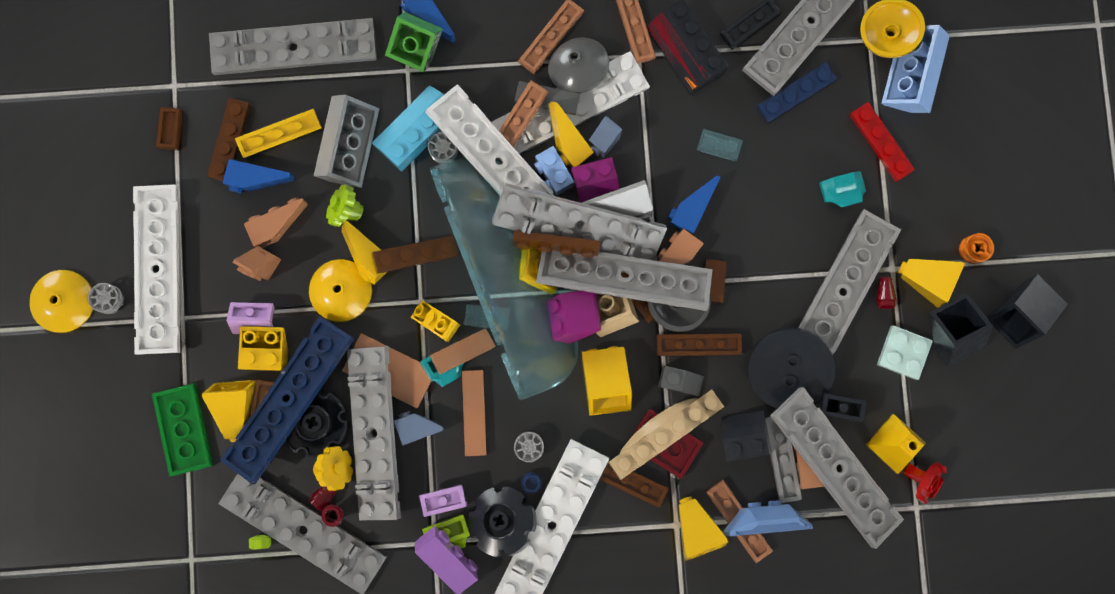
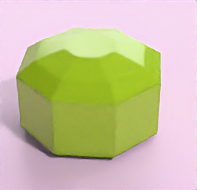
M256 535L249 539V548L253 550L265 549L271 546V537L268 535Z

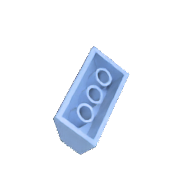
M940 25L925 26L924 36L918 47L905 56L893 58L881 104L910 113L931 112L950 37Z

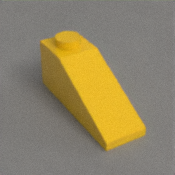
M551 101L548 105L556 149L565 166L576 167L594 152L559 104Z
M346 220V222L342 223V233L356 267L360 272V276L365 281H370L375 285L387 273L376 274L371 253L381 249Z

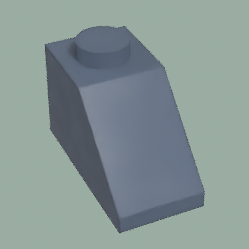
M607 116L601 121L588 142V145L594 152L593 154L596 156L601 155L603 158L619 141L622 129Z
M410 411L398 415L399 419L394 421L402 445L445 430L443 425L417 413L411 415Z

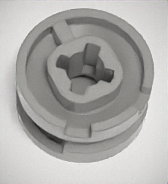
M443 132L435 133L429 139L428 151L432 159L437 163L448 164L457 157L458 148Z
M99 283L90 290L88 302L95 311L104 314H114L123 306L124 295L116 286L108 283Z
M524 432L517 437L514 443L515 454L524 462H534L543 454L544 442L535 432Z

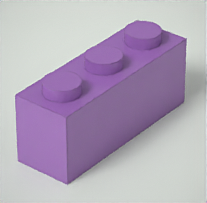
M434 526L415 541V553L456 594H461L478 580V567L471 559L468 560L464 556L462 549L458 545L454 546L443 530L439 531Z

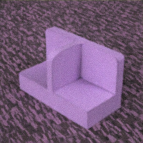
M230 302L226 321L233 334H240V326L273 327L272 319L275 307L273 303Z
M462 485L419 495L424 517L463 508L468 505Z

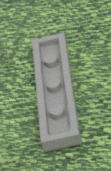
M768 417L766 418L772 449L770 456L779 501L781 500V503L802 500L792 444L775 421Z

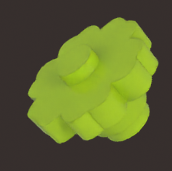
M342 184L339 190H335L330 199V205L327 208L326 218L328 219V224L340 227L342 222H346V220L358 221L363 213V206L355 200L356 193L353 192V187Z

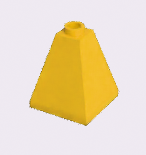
M909 259L908 262H902L898 273L902 274L901 278L939 308L948 303L965 263Z
M256 380L214 383L202 393L203 400L224 439H229L230 442H236V436L250 418Z
M892 414L867 442L866 446L899 474L926 442L895 414Z
M690 496L679 501L685 561L726 546L728 543L727 538L696 499L692 500Z

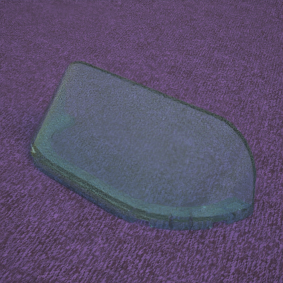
M466 157L431 167V174L442 203L447 201L449 206L444 207L494 340L497 345L503 344L506 351L501 354V357L520 401L558 386L571 374L578 358L577 341L569 344L553 341L547 300L560 295L558 289L556 293L551 295L519 279L522 249L513 246L514 230L492 224L500 195ZM495 160L496 164L502 165V163Z

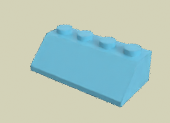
M430 85L372 142L401 172L428 146L429 139L435 133L442 132L425 113L426 109L444 96V94Z

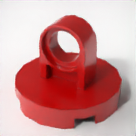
M935 462L924 472L911 464L907 465L903 474L919 483L916 492L917 500L927 504L929 503L928 497L933 499L944 482V479L941 478L942 472L947 473V467Z

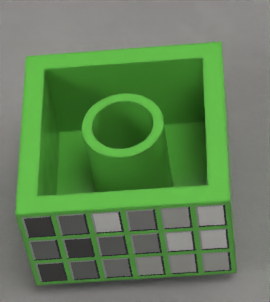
M404 12L397 16L385 56L424 72L431 65L443 29Z

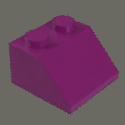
M612 157L571 168V176L574 180L579 203L619 189Z
M587 291L562 293L547 300L553 341L571 344L601 331L595 293Z

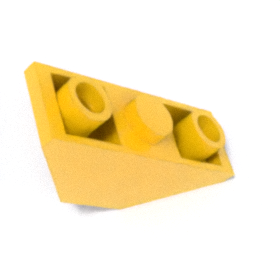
M423 300L415 308L411 316L412 319L448 343L460 326L459 323Z

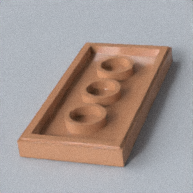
M361 333L353 349L384 347L386 345ZM389 347L390 363H388V372L391 373V394L393 397L418 409L432 381L419 361ZM348 360L342 370L347 374H349Z

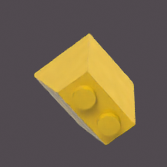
M611 346L607 349H589L582 352L589 416L630 411L632 391L624 347Z

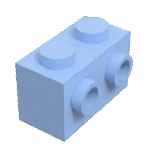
M554 146L535 156L536 163H534V166L539 175H544L546 179L544 182L553 191L555 196L574 187V180Z

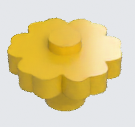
M340 446L326 447L324 454L318 455L317 461L313 466L314 475L319 481L320 486L327 487L329 491L344 489L345 483L351 481L353 469L350 466L352 458L349 456V452L346 450L342 451Z

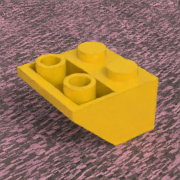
M240 326L238 369L283 371L288 363V346L284 328Z

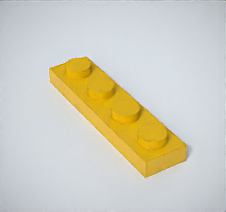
M311 109L237 137L235 141L242 157L245 158L319 130L322 127L315 110Z

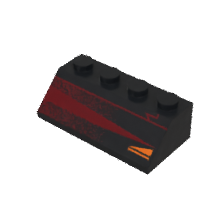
M679 0L666 8L647 26L649 34L690 95L723 75L727 70V63L684 0Z

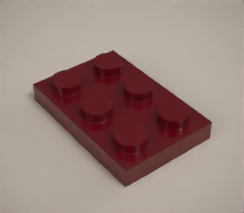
M648 409L633 435L658 414ZM687 433L650 460L682 479L702 447L703 442Z

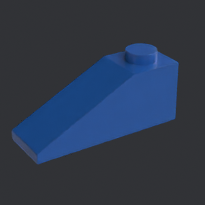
M402 0L403 3L400 5L404 12L442 28L441 36L452 43L456 41L453 31L433 0Z
M229 159L223 184L229 187V191L241 194L242 191L251 192L292 182L295 177L289 172Z
M715 176L682 201L677 209L673 207L668 217L671 220L669 226L679 231L685 229L693 235L720 177Z

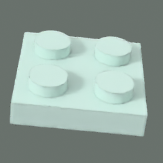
M894 325L890 326L877 365L919 380L933 340Z

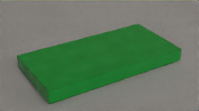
M196 383L152 393L169 477L213 466Z

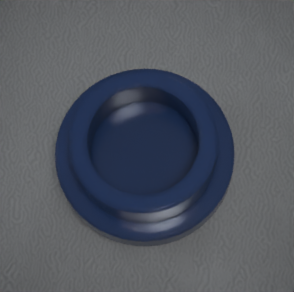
M534 472L525 474L521 480L522 489L529 494L537 493L542 487L541 477Z

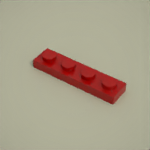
M869 102L849 115L895 182L915 170Z

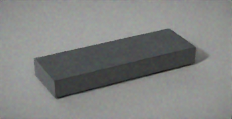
M519 81L515 103H517L529 83ZM541 86L549 94L540 108L549 110L548 104L553 101L557 102L566 114L576 115L580 98L579 93Z

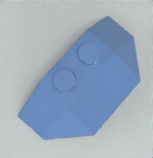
M781 500L769 501L768 506H761V502L748 503V508H741L725 528L723 534L725 536H739L813 529V526L791 505H781Z

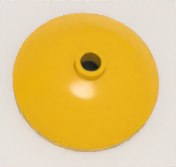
M882 0L871 6L864 14L860 27L861 38L865 46L878 56L885 58L902 57L915 50L922 41L925 32V21L920 10L906 0ZM892 32L894 36H889L887 33Z
M344 259L332 260L319 267L312 276L309 285V297L312 306L322 317L335 322L350 321L361 315L368 307L372 297V284L360 276L355 262ZM340 285L341 291L336 293L334 288Z
M57 270L44 275L35 284L30 295L29 304L33 318L41 327L52 332L65 333L78 329L89 319L93 311L88 302V295L92 287L83 276L72 271ZM54 297H57L58 300H57V302L54 304V303H53V299H54Z

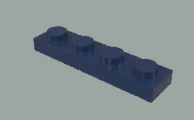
M827 62L777 92L775 96H771L760 103L757 109L768 124L835 82L837 77Z

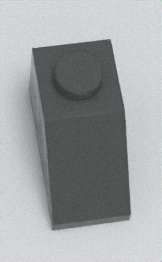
M663 366L658 387L699 397L704 376Z

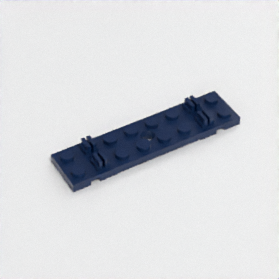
M320 316L310 329L312 331L310 335L303 339L259 406L238 433L234 445L227 449L220 460L251 484L257 483L354 341L353 337ZM286 395L290 396V400L288 402H284V398Z

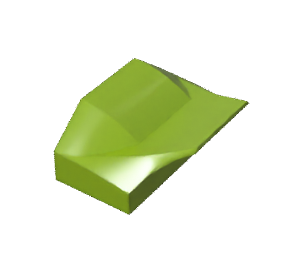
M464 514L422 529L423 534H425L435 526L439 531L443 530L448 535L450 542L454 546L458 545L460 548L465 547L467 537L470 536Z

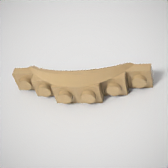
M710 390L700 398L679 402L662 411L642 426L625 444L620 454L608 463L619 479L622 480L721 410L724 405L713 390Z

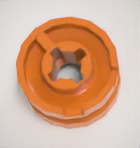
M983 233L972 234L961 241L959 253L962 259L970 264L981 263L991 258L994 253V244L991 238ZM975 245H977V246L979 247V251H978V252H975V250H976V246H975Z

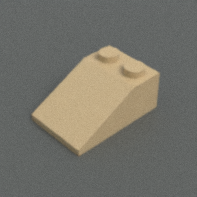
M595 293L601 324V331L596 333L600 337L639 322L630 298Z

